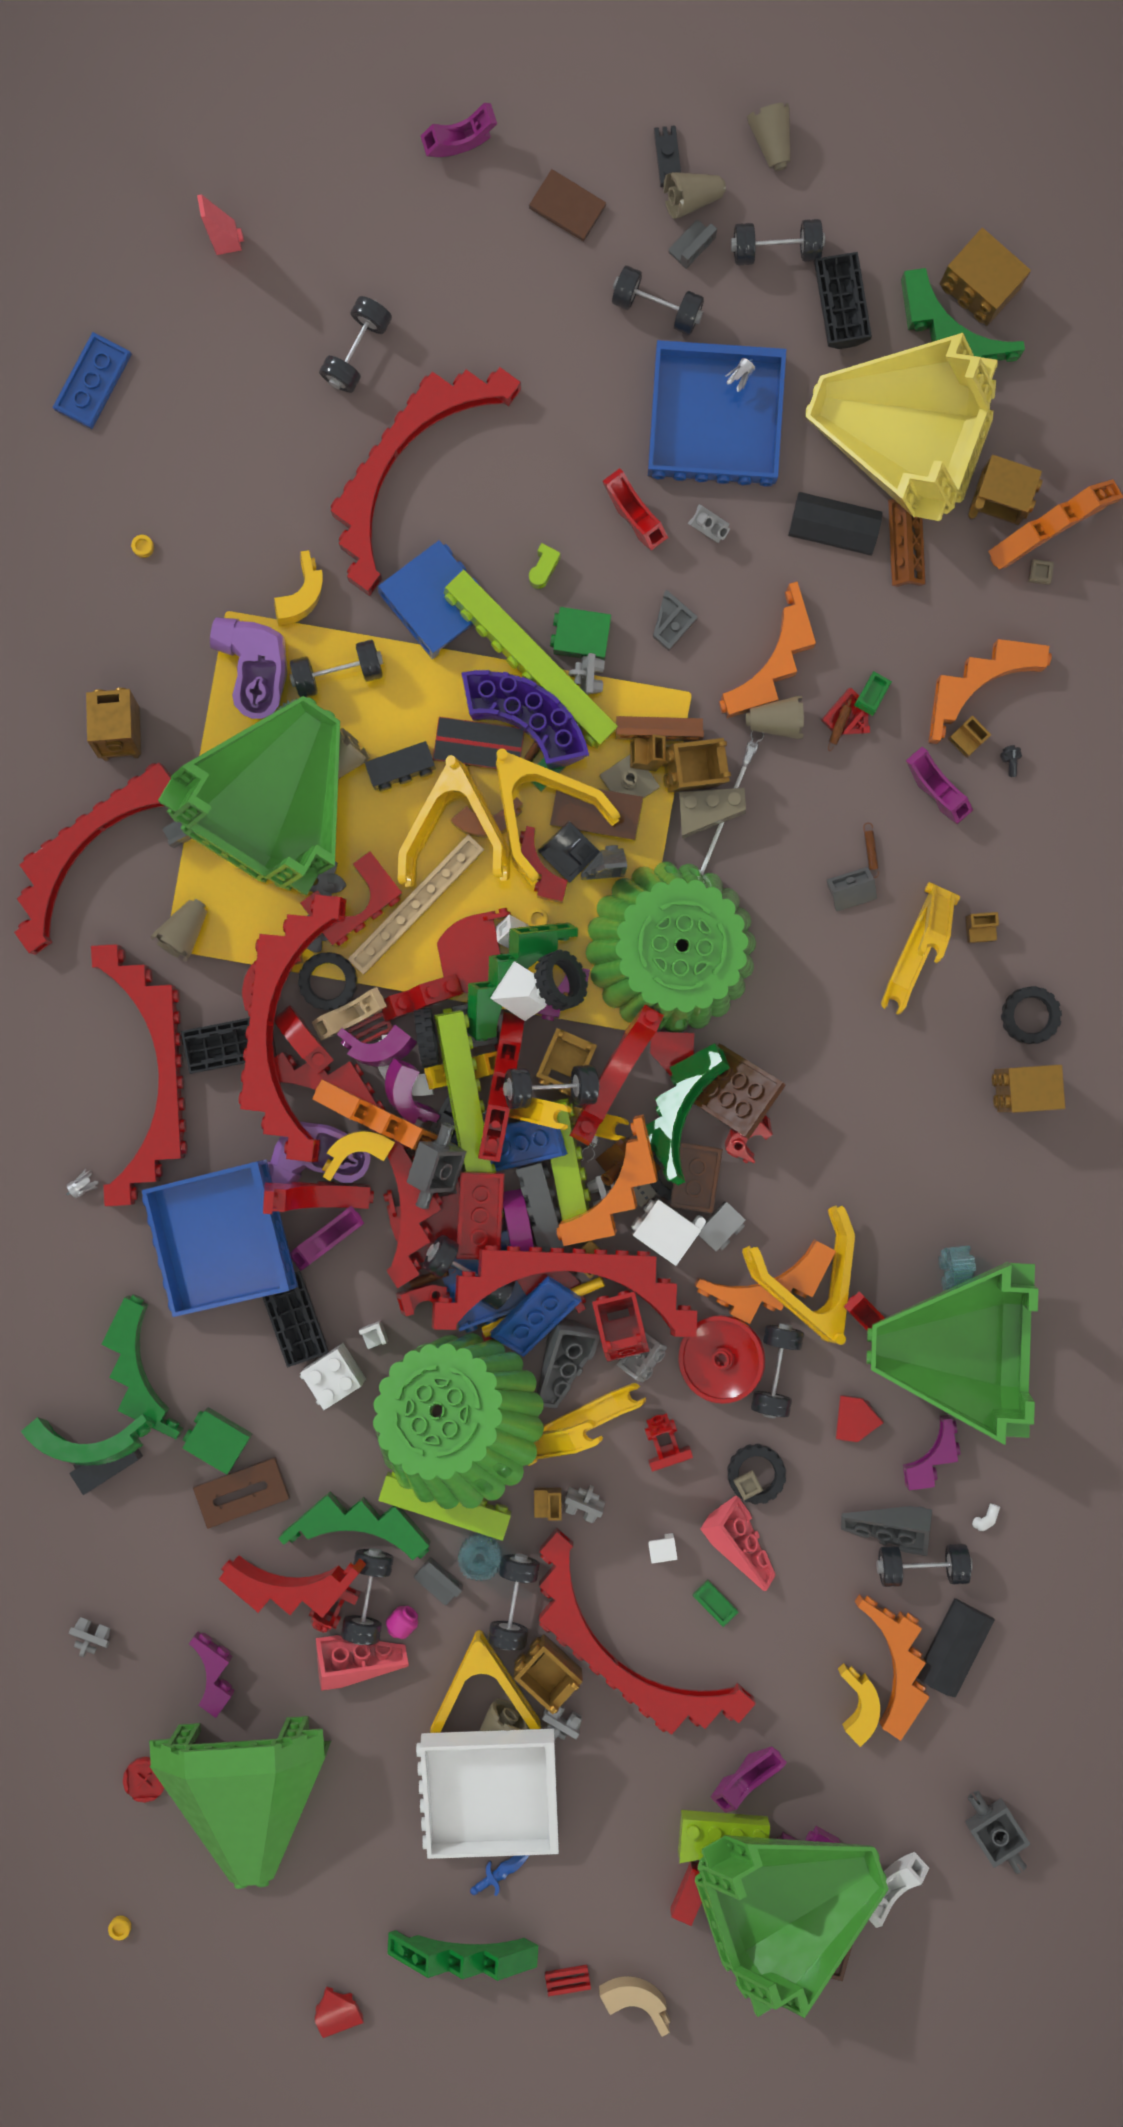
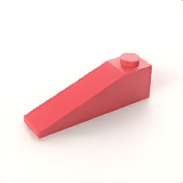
M202 194L197 195L201 218L216 255L242 251L240 242H244L242 229L237 228L235 220Z
M734 1496L710 1513L700 1529L712 1546L763 1591H767L775 1577V1572L766 1551L761 1549L757 1540L760 1536L758 1531L753 1530L750 1523L752 1517L749 1510L738 1496Z
M340 1635L316 1638L321 1691L343 1688L409 1666L406 1647L403 1644L379 1641L377 1644L358 1645L343 1639Z

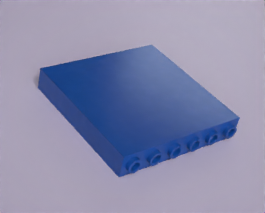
M657 340L647 476H652L654 479L673 477L677 481H684L686 478L695 479L697 482L716 480L720 484H727L729 481L738 482L740 485L759 483L760 486L764 487L776 484L779 470L786 349ZM742 358H745L753 363L755 370L749 376L744 389L742 388L738 392L737 387L742 376L728 385L727 380L733 373L727 377L725 375L736 368Z
M267 1159L142 1190V1201L144 1206H146L147 1222L151 1227L152 1242L157 1251L158 1266L162 1272L163 1287L167 1292L168 1308L172 1313V1317L286 1292L298 1287L280 1212L272 1211V1214H263L265 1182L272 1183Z

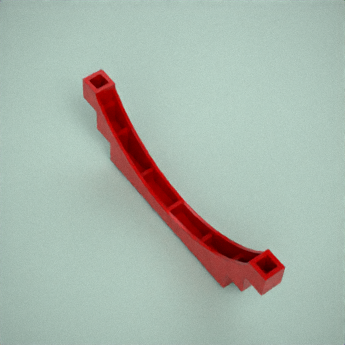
M501 367L489 375L486 381L487 384L467 369L463 374L459 373L453 382L454 386L433 371L429 376H425L419 385L420 389L417 393H413L409 397L406 408L403 411L400 410L395 416L393 426L387 428L382 434V441L378 446L375 445L370 450L368 460L359 465L356 470L357 475L353 480H349L346 483L341 497L335 498L332 502V509L330 510L332 516L349 528V530H344L339 537L340 548L357 560V563L353 562L348 568L347 578L349 582L368 596H371L382 581V576L376 570L373 557L372 522L378 494L387 473L409 443L436 422L454 413L473 407L490 404H505L509 407L521 391V382Z
M159 762L157 764H150L142 775L131 778L127 782L128 785L123 789L119 788L113 791L108 800L97 803L89 814L79 816L75 820L76 823L74 825L63 828L58 832L59 836L53 840L45 841L40 846V850L35 853H29L23 858L24 861L19 865L34 886H28L21 891L22 895L17 900L31 920L28 919L20 923L19 929L14 933L28 953L36 955L53 943L50 939V927L54 904L60 886L69 869L83 850L103 831L117 822L136 813L164 806L160 804L158 799L171 779V775L164 765Z
M315 895L314 900L311 902L313 917L287 914V919L283 923L285 936L259 934V939L256 940L255 944L257 960L253 964L255 979L251 985V995L253 997L252 1004H250L248 1009L250 1024L246 1029L248 1042L243 1054L245 1070L241 1073L243 1088L239 1094V1104L242 1110L265 1112L261 1122L263 1134L288 1137V1141H286L284 1146V1153L286 1154V1159L318 1162L320 1140L314 1139L302 1126L284 1096L274 1061V1019L282 988L299 957L321 933L337 921H344L347 899L337 896Z
M117 944L91 946L92 968L101 969L112 977L136 1004L152 1036L158 1064V1096L150 1129L142 1146L124 1171L110 1184L103 1185L104 1206L133 1205L135 1200L138 1199V1188L134 1187V1183L160 1181V1177L163 1176L162 1164H159V1160L185 1158V1154L188 1151L187 1141H184L183 1132H186V1120L182 1117V1110H185L184 1097L181 1098V1089H184V1078L180 1076V1067H183L182 1054H179L182 1036L181 1033H178L181 1015L180 1011H177L176 1004L180 1000L179 990H176L174 985L150 986L153 975L149 966H123L126 954L122 946Z
M282 1052L274 1057L279 1082L297 1084L316 1090L321 1080H324L386 1110L381 1100L376 1101L373 1094L376 1092L370 1082L365 1083L361 1077L364 1075V1072L358 1063L354 1065L350 1061L330 1074L328 1071L331 1069L328 1065L316 1074L308 1063L296 1069L297 1062L291 1054L287 1055V1053ZM394 1140L395 1143L387 1157L397 1182L400 1196L401 1221L397 1250L391 1267L386 1271L398 1289L422 1274L420 1262L416 1257L412 1258L411 1254L432 1242L430 1237L433 1234L427 1225H422V1222L443 1210L441 1205L444 1202L438 1193H433L429 1209H422L415 1205L420 1190L407 1183L415 1156H410L407 1151L409 1147Z
M485 1245V1249H479L478 1276H475L473 1271H462V1275H456L455 1302H452L450 1297H439V1301H433L432 1328L435 1330H456L457 1323L473 1306L506 1284L540 1273L575 1271L605 1277L635 1292L662 1317L670 1328V1335L674 1337H696L697 1311L691 1309V1305H678V1309H676L677 1284L670 1282V1278H657L656 1282L657 1256H651L650 1251H637V1255H629L627 1250H616V1254H607V1250L594 1249V1253H586V1249L573 1248L572 1253L564 1252V1248H551V1252H542V1247H529V1251H520L519 1246H507V1250H498L499 1246Z
M556 1528L540 1547V1557L549 1565L551 1563L554 1565L539 1581L541 1593L549 1599L553 1598L539 1614V1625L546 1632L549 1633L551 1631L557 1636L556 1640L562 1646H569L573 1650V1655L578 1660H585L590 1664L589 1668L598 1676L601 1674L605 1677L606 1683L612 1689H619L623 1693V1698L628 1703L632 1704L634 1702L639 1707L638 1710L646 1718L651 1717L655 1720V1725L664 1733L667 1731L672 1735L688 1715L689 1720L695 1726L701 1725L706 1729L721 1710H723L722 1713L730 1721L734 1719L740 1723L756 1702L754 1697L738 1683L732 1688L704 1691L679 1689L663 1685L632 1671L617 1660L600 1643L581 1613L572 1586L569 1553L573 1547V1541Z

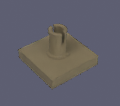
M630 755L600 774V778L608 790L645 798L660 787L650 771L630 768Z

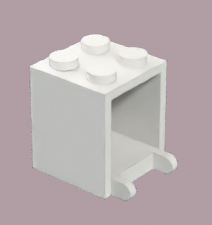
M657 1197L654 1201L650 1199L643 1209L645 1211L643 1217H637L631 1225V1229H633L631 1233L676 1266L701 1232L706 1220L698 1215L690 1222Z
M344 1343L313 1361L300 1372V1378L305 1380L317 1399L316 1403L320 1404L323 1410L360 1388L366 1380Z

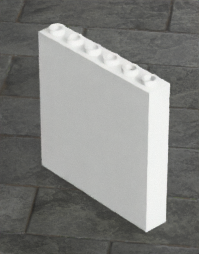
M554 1729L421 1733V1743H417L416 1752L417 1757H421V1762H418V1776H422V1780H419V1794H423L424 1799H420V1812L425 1814V1817L421 1819L422 1831H426V1835H423V1849H427V1859L559 1854Z

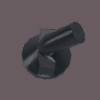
M1015 745L1005 747L1000 754L1003 762H1009V777L1017 776V759L1022 757L1021 748L1015 747Z

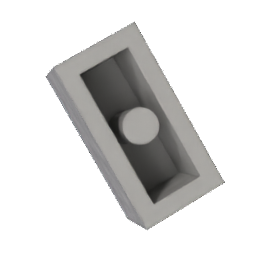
M724 1201L707 1219L698 1235L715 1251L718 1249L722 1251L730 1243L728 1238L733 1233L737 1235L745 1227L743 1224L745 1219L730 1204Z

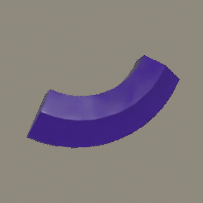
M490 670L461 672L469 714L473 721L498 720L520 728L539 746L549 770L569 766L589 756L581 729L572 714L551 692H547L537 683L527 678L511 675L508 672H492Z

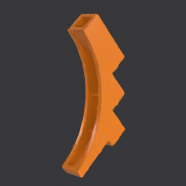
M813 1240L806 1253L795 1265L774 1279L790 1293L795 1288L794 1293L803 1298L809 1295L813 1298L836 1250ZM700 1277L697 1278L694 1284L698 1288V1293L709 1297L710 1294L717 1297L716 1302L725 1307H728L729 1304L732 1305L729 1313L734 1318L748 1324L751 1323L762 1301L764 1302L763 1306L771 1311H775L776 1308L782 1311L784 1307L782 1303L760 1284L727 1286L712 1283Z
M859 1594L855 1600L856 1605L871 1617L881 1629L892 1656V1691L887 1708L879 1723L882 1729L901 1741L929 1699L926 1687L915 1680L926 1664L922 1658L923 1653L911 1646L922 1628L918 1623L919 1619L911 1613L904 1614L900 1611L895 1618L896 1614L886 1607L882 1610L877 1606L878 1602L868 1595L864 1598Z

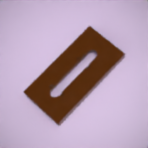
M276 1457L193 1487L207 1529L290 1498ZM265 1481L268 1485L266 1489L219 1506L214 1504L215 1498L252 1484Z

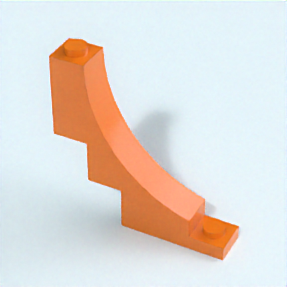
M1114 479L1088 486L1069 501L1058 504L1039 519L1028 522L989 550L991 562L999 570L1010 566L1064 530L1100 512L1108 505L1117 503L1123 499V494Z
M798 582L790 583L785 592L786 601L791 606L785 607L782 611L780 636L768 662L745 684L722 694L719 706L722 714L725 713L727 718L750 712V708L778 701L774 682L793 677L797 673L792 654L814 648L816 641Z
M998 639L993 644L991 660L969 657L965 661L963 678L940 675L936 681L928 743L938 744L941 738L944 739L946 726L943 723L952 724L969 697L986 683L998 677L1016 672H1042L1051 663L1052 654L1049 653L1050 646Z
M321 1080L312 1098L337 1113L392 1138L413 1150L417 1149L419 1142L434 1141L438 1137V1135L324 1080Z
M644 1114L635 1116L633 1123H631L633 1136L637 1135V1138L628 1140L626 1143L625 1158L621 1172L609 1193L589 1210L575 1217L562 1220L559 1223L557 1236L559 1241L562 1240L563 1246L615 1236L617 1229L613 1213L636 1209L638 1204L634 1187L657 1182L658 1175Z

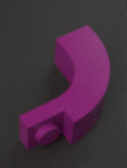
M484 102L470 117L456 124H432L420 136L426 156H454L472 150L491 137L489 131L497 125L491 103Z
M394 1025L384 1039L374 1044L360 1042L343 1028L337 1033L343 1039L340 1043L349 1049L347 1053L349 1056L362 1064L373 1067L388 1066L393 1057L400 1060L403 1059L417 1044L416 1040L396 1025Z
M393 1057L385 1078V1091L390 1104L404 1119L413 1124L416 1123L417 1119L423 1122L429 1120L436 1123L440 1115L431 1106L412 1099V1088L420 1072L411 1063Z
M522 1190L506 1191L503 1193V1212L510 1246H519L520 1251H529V1247H533V1240Z

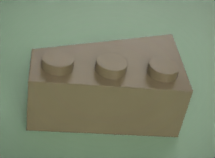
M745 788L679 792L682 839L746 813Z

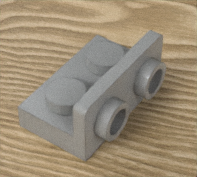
M646 1332L649 1352L621 1358L617 1363L619 1368L642 1383L651 1377L654 1366L664 1358L665 1350L667 1349L664 1344L658 1342Z

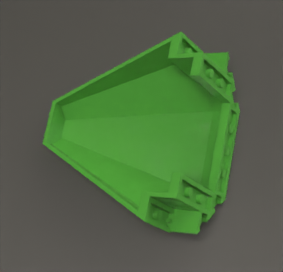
M302 696L181 766L170 777L171 779L158 801L169 808L167 810L168 814L175 822L182 824L180 829L186 835L253 878L264 883L267 880H271L277 887L290 891L294 888L307 896L318 875L335 866L340 720L335 718L336 716L332 712L319 707L313 699Z
M1003 1263L872 1324V1328H868L867 1342H872L871 1351L867 1350V1364H871V1370L1004 1445H1006V1437L1029 1438L1030 1424L1034 1425L1035 1401L1029 1393L1031 1311H1038V1288L1034 1285L1035 1264Z
M308 1716L287 1717L277 1739L194 1744L201 1732L200 1723L179 1724L170 1739L149 1740L150 1768L230 1882L234 1883V1888L242 1889L248 1885H256L257 1887L268 1886L269 1880L275 1877L327 1755L331 1741H324L323 1729L309 1730Z
M724 1835V1837L702 1848L703 1858L699 1860L697 1868L700 1873L695 1877V1883L722 1965L727 1972L730 1970L733 1972L737 1980L735 1984L744 1998L750 1997L757 2017L772 2008L776 2010L782 2006L805 2018L889 1890L886 1883V1874L882 1870L879 1861V1853L875 1847L870 1845Z

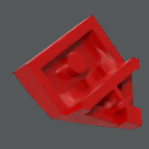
M848 688L821 719L833 731L843 705H848L847 707L852 708L841 735L870 733L868 713L854 706L859 695L852 688Z
M656 1032L650 1040V1054L670 1076L672 1075L670 1067L694 1054V1033Z
M846 1395L840 1396L836 1439L859 1442L884 1423L870 1406L868 1400L865 1401L864 1398Z
M326 1987L321 2002L316 2006L315 2023L322 2038L364 2023L363 2015L356 2001L352 2000V1993L340 1994L333 1992V1988Z

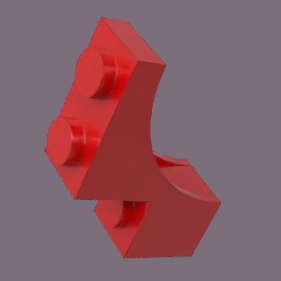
M619 468L602 481L617 512L631 524L638 540L647 548L653 550L668 538L662 523L639 498L624 471Z
M526 826V830L521 831L519 842L522 844L521 853L538 875L541 876V879H537L538 882L534 888V891L538 892L537 898L563 903L568 880L554 875L542 864L534 845L535 828Z
M456 974L419 984L407 991L384 998L387 1006L382 1009L385 1021L406 1016L414 1012V1010L462 995Z
M860 1292L850 1297L844 1306L867 1332L868 1328H872V1324L885 1319Z

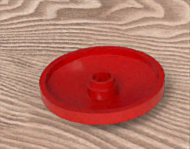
M711 1316L697 1322L696 1337L683 1338L679 1349V1367L686 1384L695 1394L714 1403H732L743 1399L758 1386L765 1369V1352L760 1338L748 1324L731 1316Z

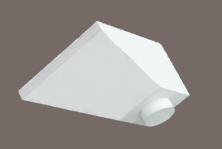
M515 961L490 997V999L524 1021L547 1005L545 1003L546 1000L540 997L539 989L536 988L535 983L537 982L534 979V973Z

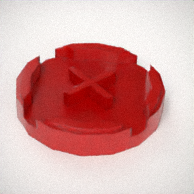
M150 1757L135 1759L129 1764L123 1775L125 1792L137 1802L146 1803L154 1801L164 1790L163 1785L150 1768Z

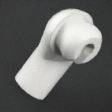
M990 1503L985 1517L982 1519L980 1517L974 1518L973 1527L978 1529V1531H985L996 1523L1000 1506Z

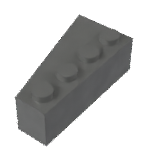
M542 1162L517 1168L516 1173L520 1179V1186L526 1201V1208L532 1223L531 1226L537 1247H542V1252L550 1251L551 1248L564 1247L562 1240L559 1241L557 1236L558 1220L562 1218L559 1207L554 1208L552 1199H556L553 1186L548 1187L547 1178H550L547 1165L543 1166Z

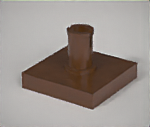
M621 1139L595 1159L605 1170V1173L601 1175V1180L607 1186H611L615 1180L617 1181L623 1166L626 1144Z

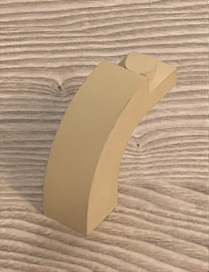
M376 987L352 1002L321 1015L312 1021V1024L320 1040L323 1041L337 1035L341 1028L347 1030L378 1014L387 1006L383 996Z
M627 1976L609 1980L599 1986L600 1997L610 2015L625 2007L636 2006L644 2009L651 2016L662 2037L670 2033L669 2023L671 2021L666 2012V1999L650 1982L641 1978Z

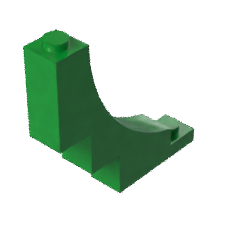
M568 922L510 928L509 954L489 956L488 981L468 983L469 1027L467 1028V1033L477 1041H487L488 1038L496 1037L502 1006L490 999L512 963L515 961L528 969L544 955L558 950V940L566 941L569 940V937H577L578 928Z
M128 1295L124 1297L101 1344L120 1353V1357L109 1378L129 1387L117 1411L135 1420L142 1414L149 1416L155 1422V1425L151 1428L177 1439L184 1428L179 1426L180 1423L174 1419H165L169 1407L152 1388L141 1360L140 1332L148 1304L144 1303V1299L138 1295Z
M331 1491L282 1532L278 1538L284 1545L288 1541L293 1543L300 1537L301 1533L299 1531L307 1539L336 1531L365 1532L396 1545L412 1561L416 1557L421 1559L429 1552L428 1547L431 1542L402 1508L392 1506L380 1516L370 1503L362 1497L349 1510H346Z
M396 1930L388 1934L387 1954L426 1978L449 1971L462 1980L484 1973L499 1981L534 1969L538 1963V1945L526 1938L492 1944H460L434 1940L420 1935L408 1938Z

